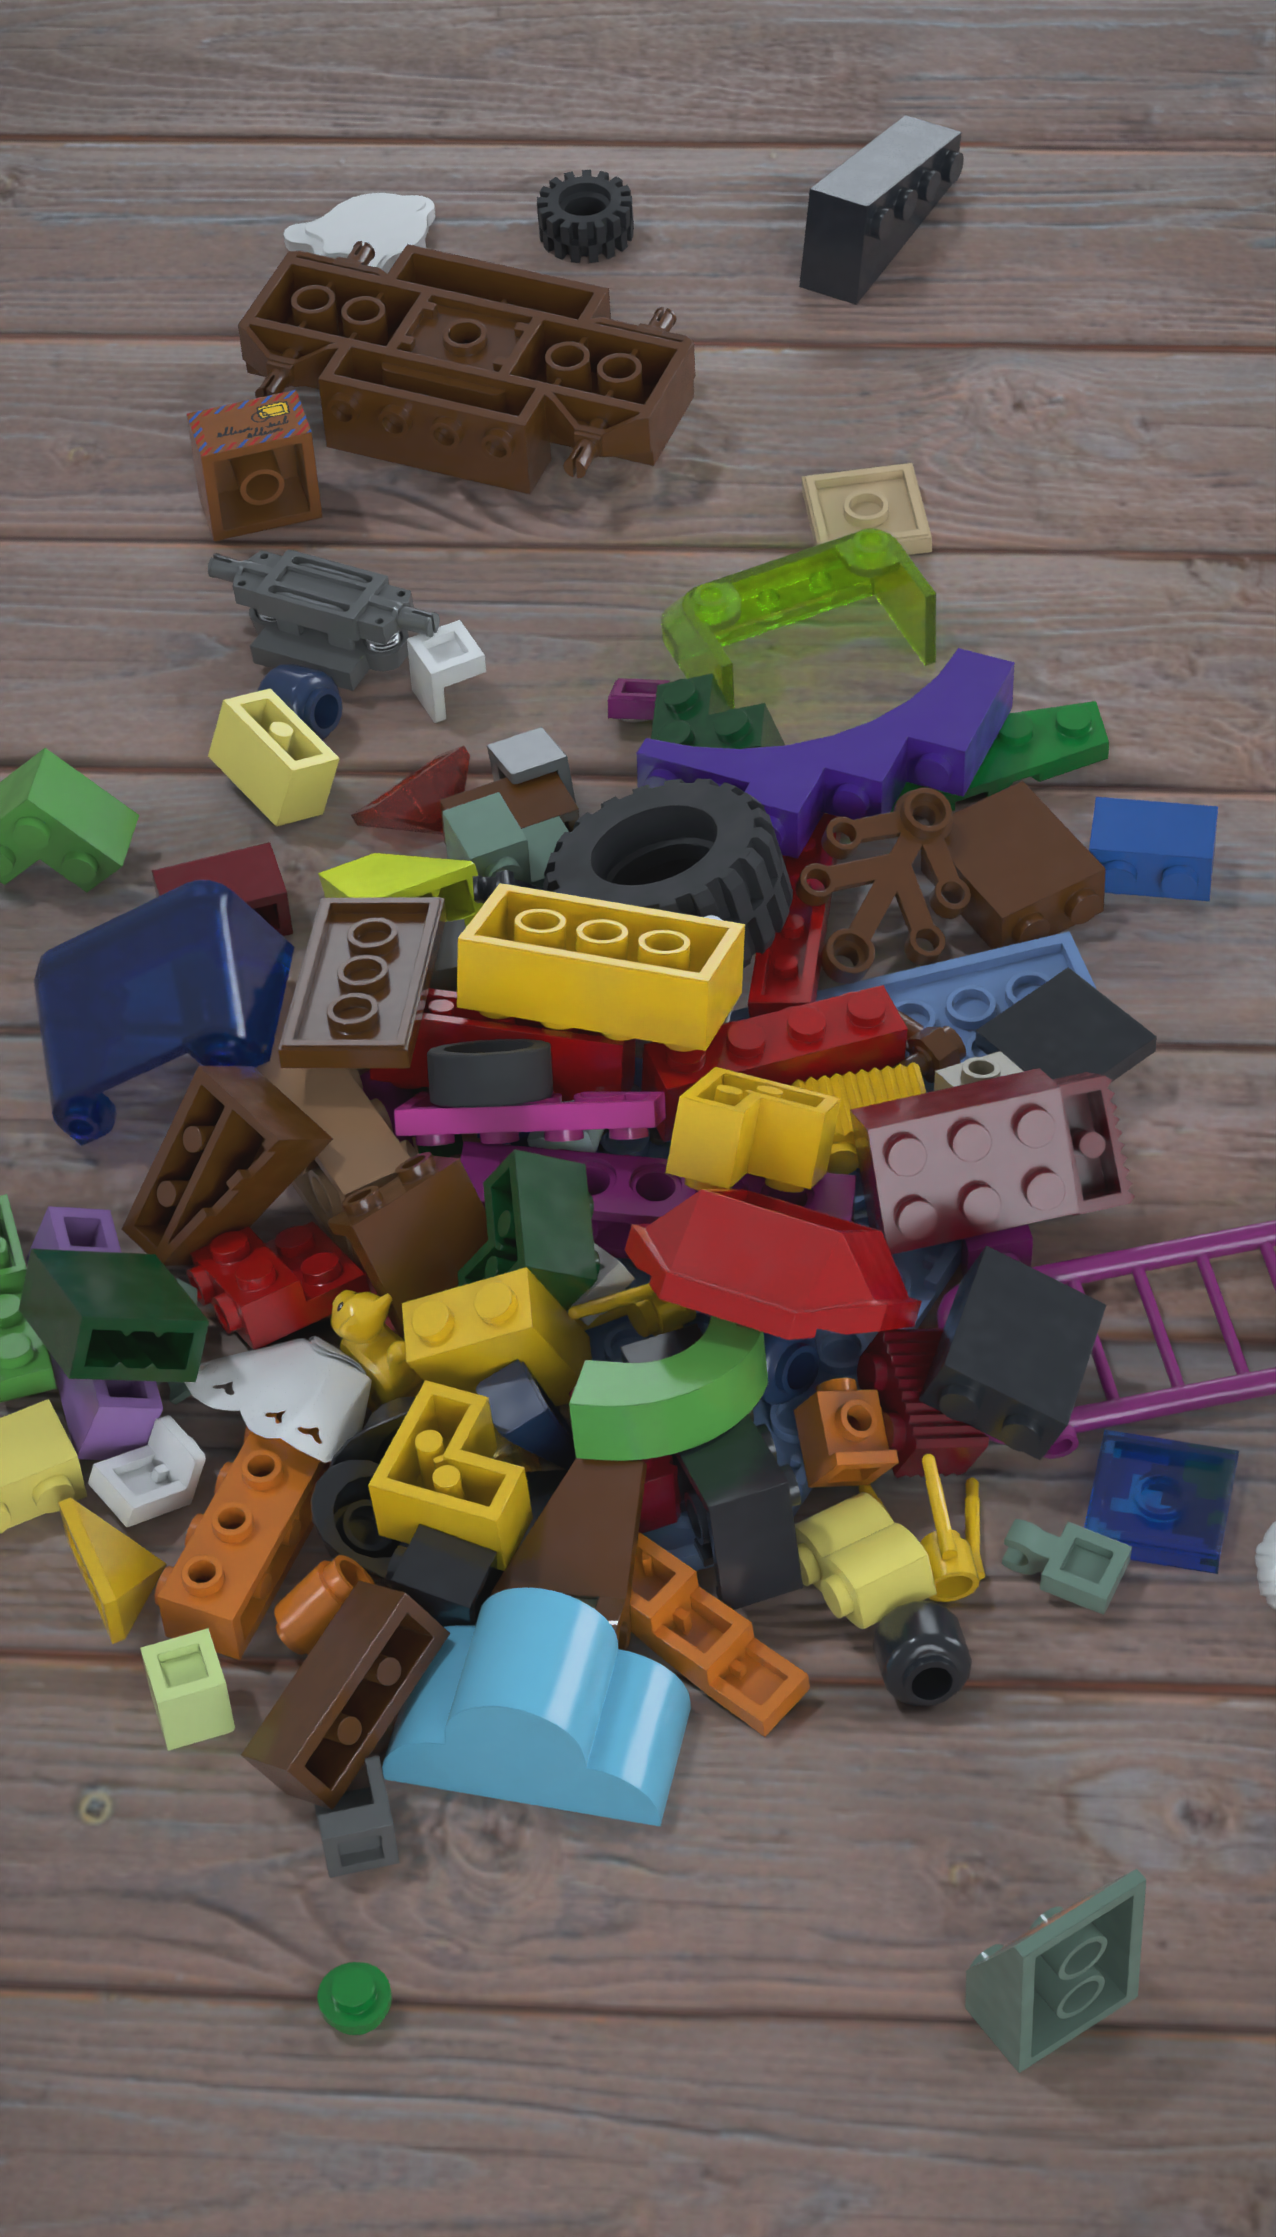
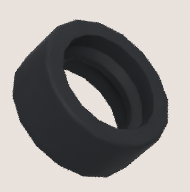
M495 1039L459 1042L431 1048L427 1053L430 1102L438 1106L496 1107L517 1105L547 1099L553 1094L551 1044L542 1040Z

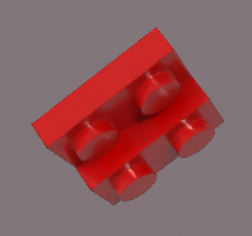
M313 1221L303 1226L287 1228L281 1231L275 1239L264 1243L250 1227L240 1231L223 1233L214 1238L209 1245L190 1253L194 1268L187 1270L189 1283L197 1288V1299L201 1305L205 1306L211 1303L224 1330L228 1334L236 1331L253 1350L259 1349L331 1315L335 1298L345 1290L357 1293L370 1292L365 1273Z

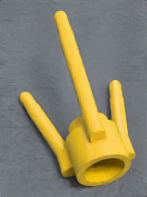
M648 1283L573 1306L568 1310V1315L584 1331L628 1315L637 1333L642 1337H647L651 1334L657 1336L683 1328L684 1325L696 1318V1310L659 1299ZM606 1312L599 1315L589 1326L580 1320V1318Z
M926 1454L922 1458V1464L936 1531L927 1534L920 1542L929 1556L937 1594L929 1597V1599L936 1602L956 1601L973 1593L978 1588L979 1581L985 1577L980 1556L979 1482L976 1478L970 1477L965 1483L964 1540L959 1532L951 1529L936 1460L932 1454ZM871 1485L859 1486L860 1493L866 1492L870 1494L887 1511Z

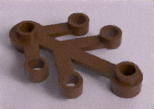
M918 788L902 795L897 801L893 812L855 820L848 817H837L832 819L827 825L821 838L822 847L829 856L840 860L850 858L856 852L860 843L898 837L889 854L831 866L820 863L809 864L802 870L795 884L796 894L803 903L810 906L825 904L833 892L873 884L850 927L835 931L829 937L821 952L820 961L822 968L831 980L842 984H852L864 978L875 958V948L871 938L894 896L909 932L904 943V951L907 958L916 965L925 966L935 963L944 950L946 944L945 936L932 921L912 868V863L921 849L936 884L929 898L932 910L938 916L945 919H954L963 913L970 901L971 892L968 885L959 878L945 842L953 828L954 817L949 801L939 791L931 788ZM913 816L924 817L930 826L919 823ZM833 833H844L849 837L851 843H839L835 840ZM807 879L819 880L824 885L825 890L817 891L812 889L808 885ZM948 891L953 893L958 898L959 903L952 904L947 902L941 892ZM923 938L928 940L933 945L934 950H923L916 943V939ZM835 956L849 958L854 967L842 965Z

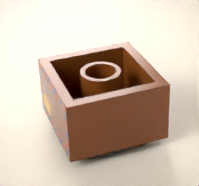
M297 390L186 414L199 498L214 542L323 517L312 431Z

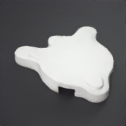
M372 193L352 197L338 204L319 219L289 226L284 231L285 245L289 251L301 250L337 259V257L347 258L356 242L362 241V245L367 242L375 250V257L368 266L381 268L388 274L407 244L426 248L425 238L429 226L435 219V206L429 198L419 195L402 196L390 193Z

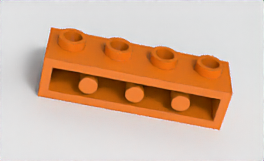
M285 1411L267 1413L265 1416L275 1417V1422L278 1424L281 1423V1418ZM246 1426L244 1444L234 1462L228 1461L221 1468L215 1484V1495L205 1513H198L192 1519L186 1533L183 1552L175 1566H167L158 1580L155 1590V1604L160 1608L166 1637L176 1638L209 1628L216 1653L241 1660L314 1527L310 1500L316 1482L328 1470L331 1461L324 1463L297 1450L281 1438L259 1436L250 1431ZM298 1428L300 1432L312 1435L318 1444L322 1443L319 1438L318 1428Z

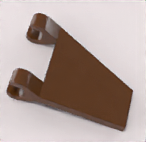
M576 1458L494 1586L490 1596L507 1589L527 1587L552 1590L574 1598L596 1599L598 1601L595 1610L601 1613L615 1630L618 1649L626 1650L629 1647L631 1635L630 1597L647 1464L644 1461Z

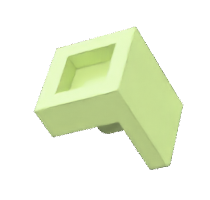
M209 1628L140 1648L152 1701L168 1751L234 1731L235 1725L227 1685Z

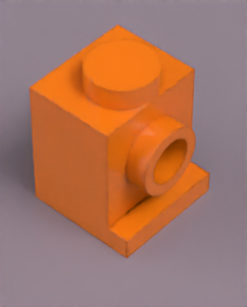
M853 1378L831 1379L817 1385L816 1392L794 1409L808 1488L870 1485L899 1463L897 1451L889 1450L877 1390H857L856 1380Z

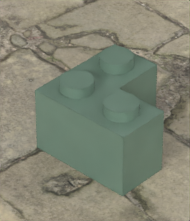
M499 792L442 811L447 859L472 861L475 863L478 875L482 877H496V872L512 871L514 879L544 888V872L550 854L554 852L556 843L564 832H569L560 816L521 829Z

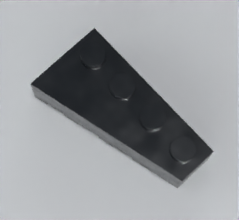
M905 115L811 187L809 191L799 287L857 305L952 184L958 180L964 163V156L959 152L962 132Z
M696 1323L621 1346L622 1362L644 1363L671 1357L691 1347L703 1334ZM753 1409L738 1424L720 1436L694 1448L671 1454L673 1456V1465L677 1466L680 1513L687 1511L691 1527L696 1536L694 1538V1546L703 1566L706 1567L714 1564L717 1580L716 1595L718 1599L733 1610L803 1588L792 1506L801 1504L799 1486L790 1465H778L776 1448L771 1433L766 1424L755 1425Z

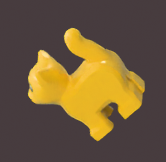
M345 1290L333 1302L331 1326L342 1337L340 1350L358 1362L366 1375L372 1380L367 1407L374 1412L382 1404L395 1398L416 1397L424 1380L406 1363L405 1341L385 1324L389 1307L392 1303L391 1295L387 1293L380 1297L371 1292L357 1293Z

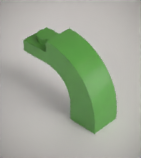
M712 1316L703 1336L688 1349L671 1357L644 1363L585 1360L569 1402L576 1458L610 1461L657 1458L704 1444L734 1427L757 1405L768 1385L764 1332Z

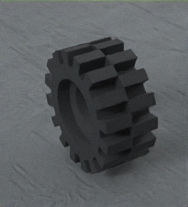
M582 170V176L575 177L573 171L564 173L563 182L555 177L549 181L550 188L542 187L540 197H537L540 241L544 243V249L548 253L554 250L556 258L563 260L567 254H570L571 262L580 263L581 257L589 256V263L599 262V254H603L607 259L615 256V248L622 252L628 247L627 241H632L634 221L631 190L628 185L623 186V181L619 177L615 176L609 181V173L600 171L597 177H592L591 170Z

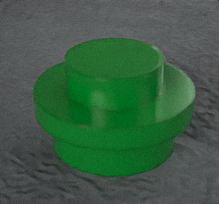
M349 1962L339 1965L327 1973L319 1985L317 2000L320 2013L330 2026L344 2034L362 2035L374 2030L386 2017L392 2003V1992L386 1975L380 1969L364 1962Z

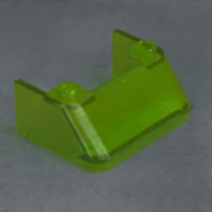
M869 528L692 588L664 610L661 617L662 640L687 679L713 673L730 709L735 708L733 663L722 647L872 595L876 596L924 665L936 662V592L894 536L885 531Z

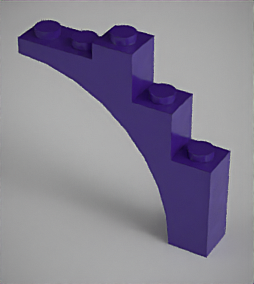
M958 648L939 675L910 700L870 722L832 736L784 746L730 749L693 747L646 738L637 751V786L649 785L650 788L663 786L665 781L682 779L685 783H694L697 778L711 779L719 787L724 782L734 785L756 798L764 806L766 813L770 816L782 855L798 859L824 813L848 817L852 820L889 813L907 782L964 797L1012 709L1015 662Z

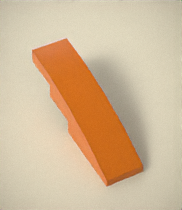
M639 1532L630 1597L631 1632L709 1697L766 1737L810 1690L808 1674L756 1639L751 1621L701 1588L698 1584L696 1570Z

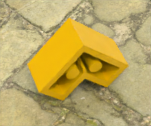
M715 1067L679 1097L665 1173L685 1178V1185L698 1191L701 1189H730L746 1173L766 1178L765 1184L779 1191L797 1193L804 1191V1188L811 1189L827 1173L841 1098Z
M424 1381L368 1484L380 1536L410 1544L419 1524L496 1551L497 1569L505 1571L533 1519L525 1467L492 1459L497 1450V1443L488 1397L435 1382Z

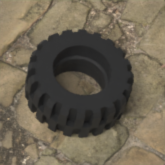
M697 778L694 783H685L682 779L665 781L663 786L650 788L649 785L632 789L633 794L621 799L615 796L601 803V809L593 814L587 812L575 821L573 831L564 832L557 841L544 872V891L699 917L713 915L723 921L745 924L743 968L751 963L752 956L756 952L763 954L773 944L775 933L781 932L790 912L789 908L793 900V889L770 816L756 798L738 787L725 782L719 787L711 779Z

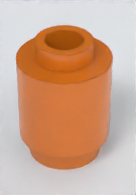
M338 1555L332 1561L320 1562L274 1608L277 1621L276 1632L281 1641L297 1654H309L357 1582L360 1580L375 1584L368 1572L355 1560L345 1555Z

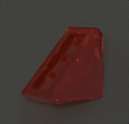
M463 745L436 756L351 815L358 826L443 835L440 800L465 791L470 760L469 752Z

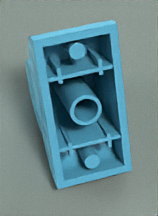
M525 1587L500 1591L490 1596L483 1603L476 1626L454 1625L444 1627L450 1632V1635L398 1712L382 1765L384 1780L661 1826L691 1710L689 1692L684 1683L672 1671L650 1658L618 1649L615 1630L601 1613L574 1597L547 1589Z

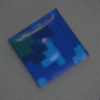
M1104 1429L1084 1528L1132 1546L1130 1560L1218 1574L1238 1469L1239 1450Z

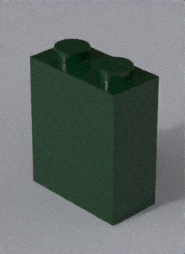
M31 1249L19 1311L69 1379L196 1383L209 1320L156 1254Z

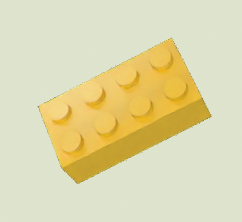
M499 883L458 937L457 1007L479 1011L483 1016L492 1019L515 1017L538 1021L543 1026L555 1030L578 1028L600 1032L605 1037L613 1040L625 1041L635 1038L663 1043L666 1047L675 1051L687 1052L696 1049L706 1051L742 994L745 924Z

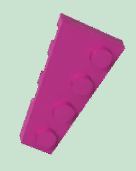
M421 1091L394 1110L396 1136L415 1135L416 1145L439 1146L454 1143L455 1134L480 1133V1143L484 1144L519 1141V1132L544 1131V1140L549 1142L575 1141L584 1138L583 1130L609 1129L610 1139H639L649 1136L648 1128L657 1127L666 1118L664 1092H582L574 1095V1102H562V1094L553 1092L550 1098L517 1105L447 1107L431 1103L429 1091Z

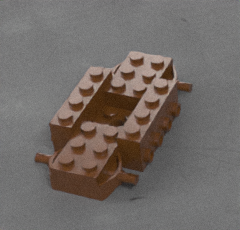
M362 241L356 242L347 258L337 257L335 259L301 250L290 251L285 255L238 324L242 358L246 362L247 373L266 377L261 386L255 391V397L260 398L283 393L285 388L290 386H306L319 389L326 447L526 494L532 493L551 461L550 443L573 448L563 467L565 472L571 477H574L577 472V478L579 479L586 475L587 469L596 457H616L654 466L694 398V378L696 376L694 341L686 335L670 332L677 318L675 313L669 308H666L665 313L664 307L657 308L648 325L642 323L634 325L611 319L609 288L409 244L406 245L388 274L381 268L368 266L375 257V250L367 242L362 245Z

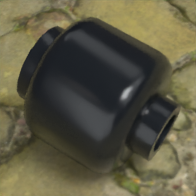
M931 1601L910 1602L898 1606L884 1616L875 1629L873 1650L886 1689L898 1701L913 1706L937 1705L959 1692L969 1679L972 1659L958 1618L946 1606Z

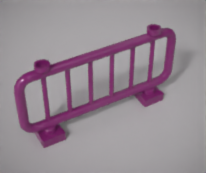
M1276 1220L1031 1267L1081 1293H1084L1082 1287L1084 1283L1133 1274L1172 1387L1120 1398L1097 1333L1091 1356L1106 1401L1074 1407L1068 1426L1043 1456L1044 1458L1056 1459L1072 1453L1079 1445L1077 1433L1276 1394V1367L1253 1372L1249 1371L1209 1260L1260 1249L1276 1292V1254L1273 1249L1276 1246ZM1028 1224L962 1239L961 1272L963 1277L986 1245L1029 1267L1032 1265L1033 1237ZM1196 1262L1236 1375L1185 1385L1145 1271ZM959 1284L948 1291L937 1310L938 1328H944ZM985 1434L989 1436L990 1441L1005 1445L1002 1441Z

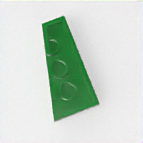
M1092 701L1009 713L964 797L943 791L939 792L947 798L952 811H955L957 801L984 793L987 798L1010 787L1013 782L1028 777L1041 782L1108 759L1109 740L1097 702ZM907 782L890 812H893L897 801L905 793L918 788L928 787Z

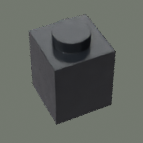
M419 1524L409 1546L406 1548L400 1545L394 1551L386 1571L385 1585L390 1586L393 1590L407 1593L443 1627L454 1625L476 1626L480 1609L483 1603L490 1597L497 1583V1552Z

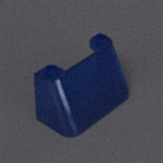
M195 880L183 884L46 951L41 955L34 978V989L51 1111L55 1123L81 1146L105 1136L113 1129L117 1111L114 1103L103 1092L187 1053L202 1066H253L256 1068L269 1062L295 947L231 889L211 880Z

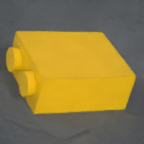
M527 1267L402 1303L406 1363L424 1381L427 1380L477 1394L476 1387L481 1381L514 1361L519 1360L520 1363L524 1362L555 1405L560 1406L569 1403L571 1398L568 1393L576 1386L585 1360H592L590 1337L574 1319L569 1317L568 1312Z

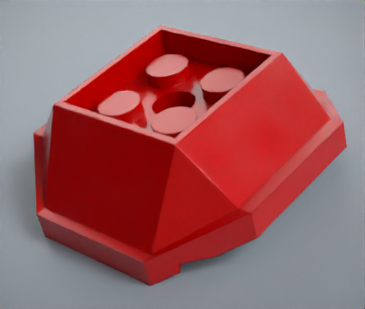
M701 1189L653 1223L632 1224L624 1250L637 1269L651 1275L649 1286L659 1299L786 1340L815 1338L817 1329L847 1335L914 1327L922 1302L921 1300L909 1297L882 1231L748 1189Z

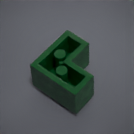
M713 673L657 685L651 739L693 747L730 749L785 745L766 704L761 703L730 709Z
M514 1149L483 1182L488 1241L458 1271V1286L527 1267L567 1311L595 1284L600 1270V1257L598 1252L594 1250L591 1222L594 1200L591 1193L588 1192L586 1165Z

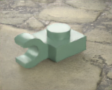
M1015 1519L1004 1540V1545L1008 1546V1549L1002 1559V1564L1021 1574L1042 1572L1040 1590L1104 1615L1130 1563L1132 1546L1071 1522H1067L1061 1536L1058 1537L1042 1530L1033 1523Z

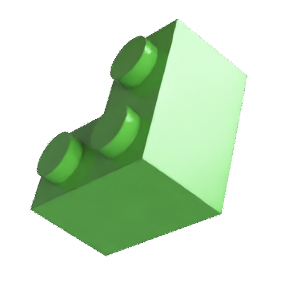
M44 748L0 782V882L4 885L40 859L67 880L88 892L123 867L139 814L47 748Z

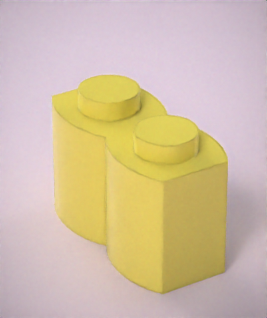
M861 1492L795 1524L802 1582L805 1586L814 1584L822 1592L828 1607L837 1618L846 1616L855 1626L865 1629L880 1622L884 1616L898 1606L914 1601H923L937 1594L929 1556L921 1543L906 1527L899 1523H894L883 1506L866 1492Z

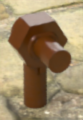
M897 1009L908 1028L906 1051L909 1052V1056L891 1068L894 1069L899 1064L907 1067L910 1063L914 1062L919 1065L922 1078L924 1077L928 1083H934L935 1071L960 1064V1061L966 1057L965 1045L954 1029L949 1026L924 1028L923 1025Z

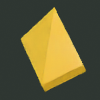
M73 1498L62 1500L58 1504L67 1542L112 1644L125 1640L167 1563Z

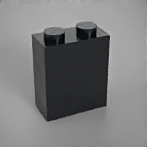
M986 1245L960 1281L918 1401L941 1411L950 1419L963 1422L1002 1441L1011 1449L1024 1452L1041 1460L1068 1426L1107 1305Z

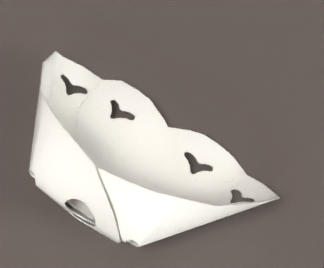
M314 1336L309 1338L310 1341L303 1338L201 1363L196 1383H184L192 1396L201 1403L213 1409L240 1411L247 1428L255 1434L265 1438H281L297 1450L327 1463L332 1461L333 1456L348 1439L362 1431L372 1380L366 1375L358 1362L331 1344ZM233 1382L232 1388L235 1393L228 1395L224 1388L216 1389L213 1387ZM285 1411L282 1415L281 1423L278 1424L275 1422V1417L265 1416L267 1413ZM298 1428H318L319 1438L322 1443L318 1444L312 1435L304 1434Z

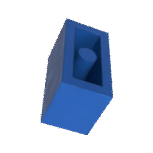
M1096 797L1089 852L1106 869L1105 893L1210 901L1218 806Z

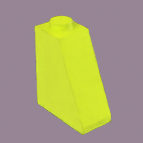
M373 853L318 873L325 898L441 897L445 898L447 914L445 922L464 919L466 927L483 906V903L474 901L473 876H477L478 873L475 863L472 861Z

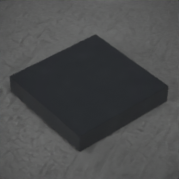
M1068 967L977 1029L975 1045L987 1055L1001 1051L1023 1071L1040 1068L1051 1079L1089 1072L1105 1075L1113 1082L1156 1052L1157 1036Z

